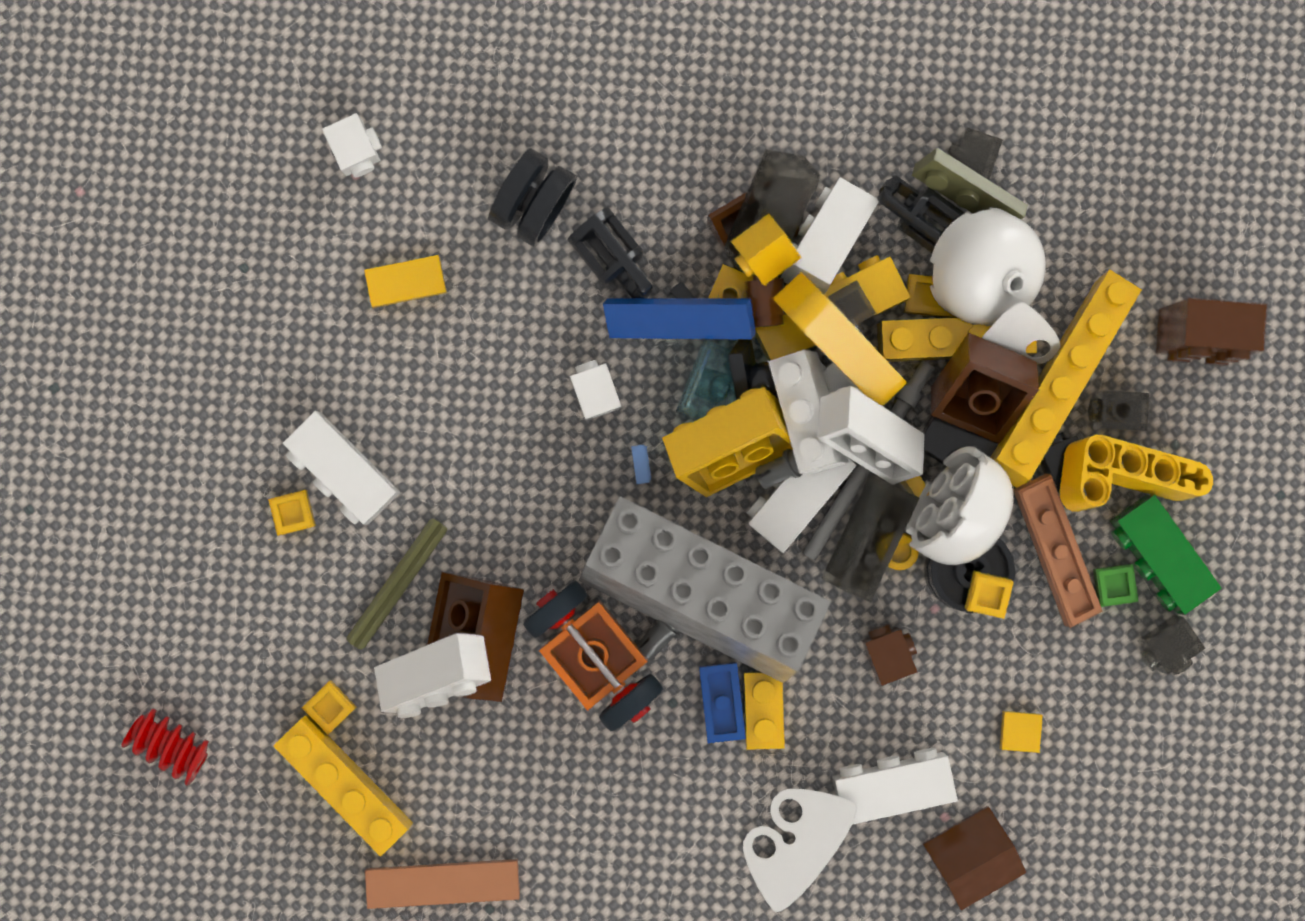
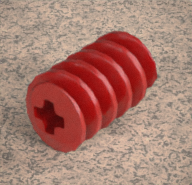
M155 708L145 715L142 714L128 730L121 747L125 748L134 742L132 748L134 755H140L147 750L146 762L150 764L160 758L158 768L162 772L174 765L172 778L179 779L187 773L185 785L189 786L206 761L209 741L205 739L196 747L193 745L196 733L191 732L183 739L180 737L183 725L178 724L171 731L167 729L170 717L166 716L156 723L154 721L157 711Z

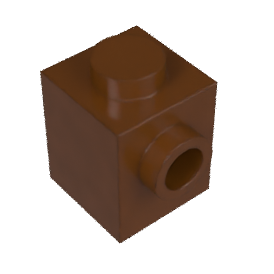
M884 624L869 630V638L861 640L877 683L881 686L917 673L912 656L917 654L909 632L903 634L900 628L895 627L891 629L889 624Z

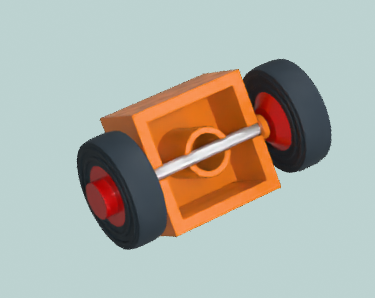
M574 581L559 593L552 589L536 602L539 609L527 618L523 624L534 638L541 636L548 629H557L563 624L561 627L562 631L543 645L539 652L587 711L611 691L614 694L617 693L612 698L611 704L599 715L601 722L612 732L629 720L634 724L651 710L648 705L659 696L663 687L652 674L646 675L636 683H630L625 686L626 683L624 681L645 665L648 659L601 600L596 602L577 619L574 620L572 618L569 620L574 615L576 607L588 596L583 587L577 581Z

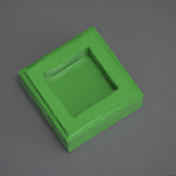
M1133 564L1093 569L1096 595L1101 607L1139 602Z

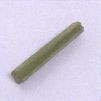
M436 519L428 521L348 634L347 641L360 650L366 647L446 534L447 527Z

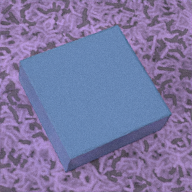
M644 444L631 446L636 484L650 483L651 473L647 446Z

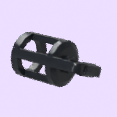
M893 176L883 184L877 197L883 206L900 217L897 229L902 233L904 232L931 253L943 232L924 219L922 215L924 213L947 229L953 221L965 214L935 192V190L926 187L921 192H918L897 176ZM896 192L906 198L904 203L894 197Z
M609 207L600 210L590 217L568 237V242L603 285L611 284L618 280L631 298L649 297L653 287L636 265L642 259L644 251ZM607 223L629 250L625 251L605 226ZM587 241L588 244L595 251V253L603 261V263L606 265L604 269L594 258V256L590 253V251L583 244V242Z

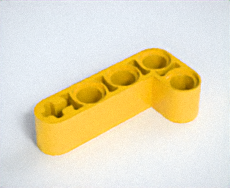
M802 272L793 278L773 298L834 364L867 397L876 403L884 406L907 384V381Z
M1096 434L1074 441L1067 446L1064 453L1060 499L1062 504L1072 512L1092 509L1104 505L1109 500L1111 487L1114 484L1172 501H1184L1208 494L1213 486V475L1210 469L1201 462Z

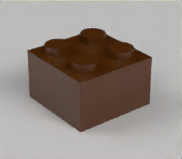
M968 333L931 386V415L999 444L1039 391L1037 362Z

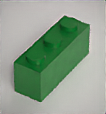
M1156 495L1143 496L1110 520V523L1115 528L1111 532L1115 541L1123 550L1130 549L1137 559L1133 563L1136 570L1144 580H1152L1159 590L1155 595L1168 612L1173 610L1177 614L1186 615L1222 589Z

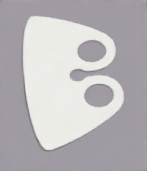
M1019 302L1009 308L982 337L985 340L1032 359L1037 364L1051 360L1060 349V340L1056 332L1035 309L1024 302ZM1037 340L1048 342L1051 349L1046 355L1035 358L1026 353V348L1031 342Z
M786 789L780 791L774 797L770 810L772 820L783 831L792 832L795 835V842L793 844H786L781 834L767 826H759L752 829L743 841L746 863L758 889L773 911L780 912L789 907L818 877L838 850L852 826L857 812V804L843 797L806 789ZM793 799L801 805L802 816L797 822H787L780 816L779 806L782 801ZM767 835L774 841L776 845L774 855L769 858H761L754 853L752 843L757 836Z

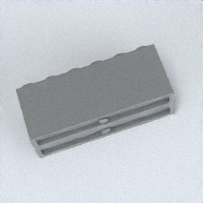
M621 496L579 578L580 582L656 620L662 621L676 630L782 683L799 672L831 601Z

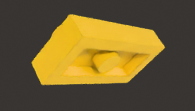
M744 672L746 749H785L783 683L762 672Z

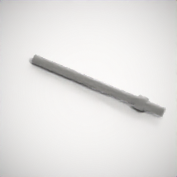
M924 360L921 361L907 385L896 394L895 398L898 400L890 412L903 420L910 407H916L922 397L920 391L935 369L934 366ZM857 464L802 552L814 561L817 559L871 471Z

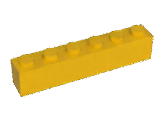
M1110 269L1093 284L1062 336L1058 353L1046 363L1038 377L1039 391L990 457L1002 466L1009 476L1011 484L1016 488L1032 478L1142 289Z

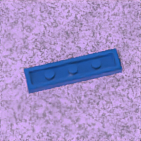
M607 298L603 303L609 338L753 339L756 334L750 298Z

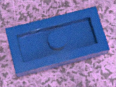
M737 662L699 666L707 743L746 739Z

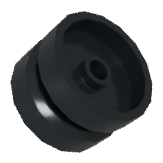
M529 148L517 161L503 182L489 211L488 220L507 230L521 217L517 227V237L532 247H536L548 233L562 211L578 176L558 166L545 177L548 169V158Z
M999 538L987 552L977 559L967 562L972 564L974 571L1014 581L1016 575L1014 558L1007 545ZM926 556L924 563L925 581L933 596L946 607L970 614L976 613L965 609L973 574L969 577L963 576L967 572L964 566L965 563L958 565L942 564Z

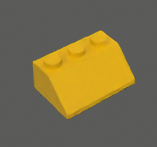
M764 387L750 389L744 392L740 399L726 406L714 407L707 412L706 416L694 422L680 424L674 428L672 433L662 437L676 478L706 498L756 474V467L783 456L784 450H793L780 402L777 397Z

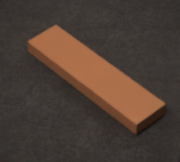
M1044 474L1013 489L1064 625L1071 628L1103 612L1052 475Z
M518 859L367 868L365 870L367 909L520 899Z

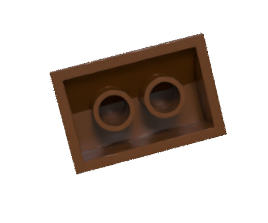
M441 572L427 645L456 633L483 636L491 681L477 686V692L460 697L502 702L524 589L498 582Z

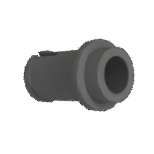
M791 449L784 450L783 456L756 467V476L765 475L758 479L761 486L765 489H769L773 485L792 476L795 478L802 476L799 473L794 452Z
M657 620V623L639 642H636V645L648 660L653 661L655 656L673 637L678 639L680 634L672 626Z

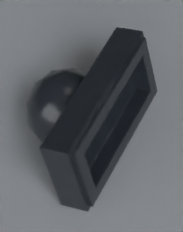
M739 339L728 355L736 400L740 399L744 392L762 387L766 388L774 396L777 395L769 362L763 361L756 364L752 339Z

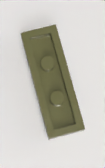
M936 148L915 163L912 172L913 177L972 214L989 210L990 207L1004 210L1019 219H1023L1026 215L1028 208L1026 203L939 148Z

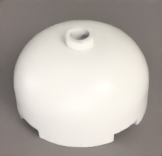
M990 207L989 210L976 212L972 215L967 212L947 227L935 245L930 262L934 264L933 285L930 286L936 302L953 316L969 324L992 326L1009 308L1019 302H1024L1030 306L1038 295L1046 268L1042 243L1035 231L1027 223L1004 210Z
M972 446L960 448L943 460L944 465L947 467L935 478L933 483L926 480L925 488L919 498L915 499L907 519L906 532L912 535V541L909 545L928 558L942 564H964L983 555L1001 536L1012 512L1013 488L1006 471L995 460Z

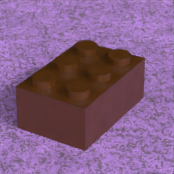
M1187 298L1159 309L1156 354L1167 355L1168 362L1190 363L1191 360L1205 358L1206 365L1228 366L1229 363L1249 361L1252 354L1264 352L1267 304Z

